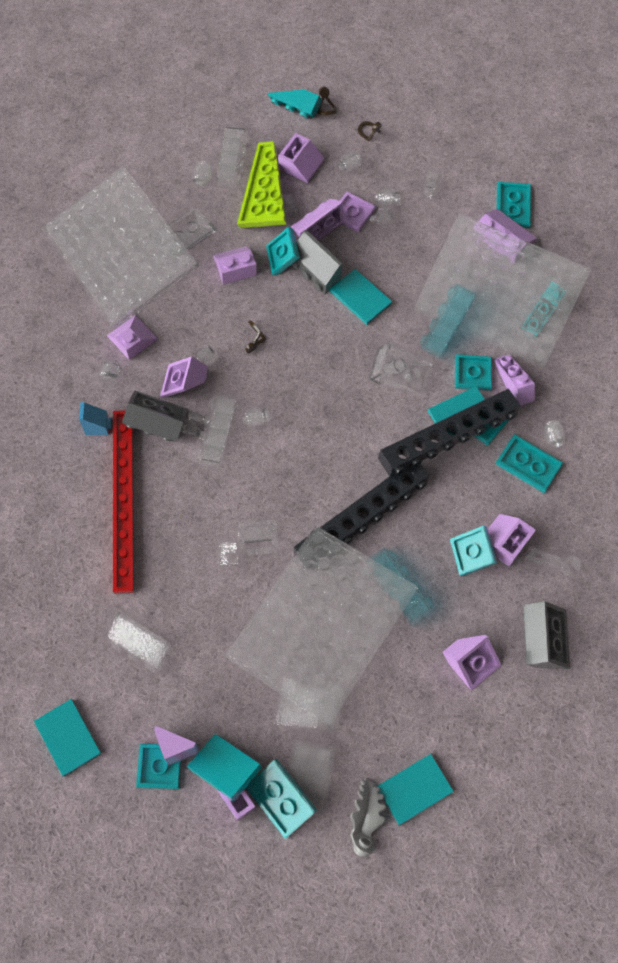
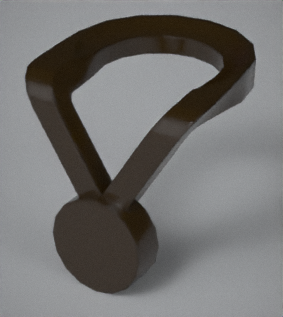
M326 86L319 89V95L322 97L321 105L317 111L319 115H332L338 112L337 107L328 98L330 91ZM324 99L328 101L333 110H321Z
M364 121L358 126V133L361 137L370 141L376 132H381L382 124L380 122L374 124ZM364 125L372 126V132L369 137L361 131Z
M251 320L248 323L257 332V335L245 348L248 354L254 351L257 345L263 343L266 339Z

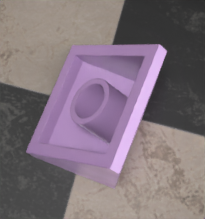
M155 726L154 731L168 765L198 753L199 749L195 742Z

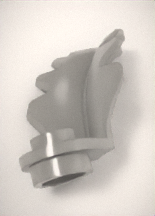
M365 778L364 781H361V790H358L361 800H355V806L358 811H353L350 815L353 824L351 832L354 845L353 850L361 857H368L374 852L375 846L372 834L384 824L385 817L379 813L386 809L385 804L378 803L384 798L382 794H377L380 789L374 787L376 784Z

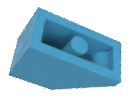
M80 402L79 421L85 434L108 435L109 429H112V418H109L107 411L85 402Z

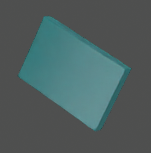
M498 181L496 208L523 228L531 227V184Z
M356 269L352 270L330 288V292L366 325L392 305V301Z
M477 386L429 408L428 413L434 423H437L485 399Z
M514 434L495 464L542 493H545L563 462Z
M72 699L34 720L63 777L101 755L97 744Z
M216 734L187 765L190 771L233 802L262 769L258 762Z
M431 754L377 786L380 789L379 793L384 796L383 800L398 826L454 792Z
M277 758L246 787L285 839L318 811Z

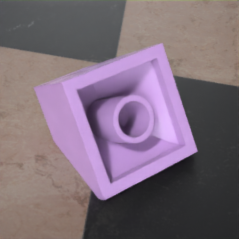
M136 315L107 335L129 360L158 340Z
M192 356L169 364L160 397L165 398L204 383L207 378L208 366Z
M486 635L458 639L443 651L449 665L471 691L501 666L496 652Z

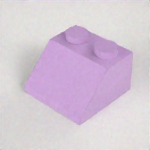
M247 246L213 255L223 284L257 275L253 254Z

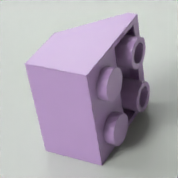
M297 133L294 134L278 156L279 170L305 183L309 182L324 161V157L312 141Z
M499 514L488 528L496 558L510 566L536 530L520 518Z

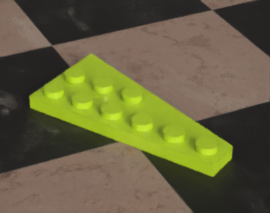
M273 141L258 143L237 222L239 228L287 225L277 151Z

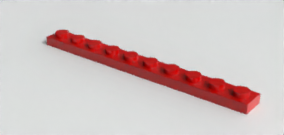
M126 410L113 411L114 594L134 593L133 429L122 423Z

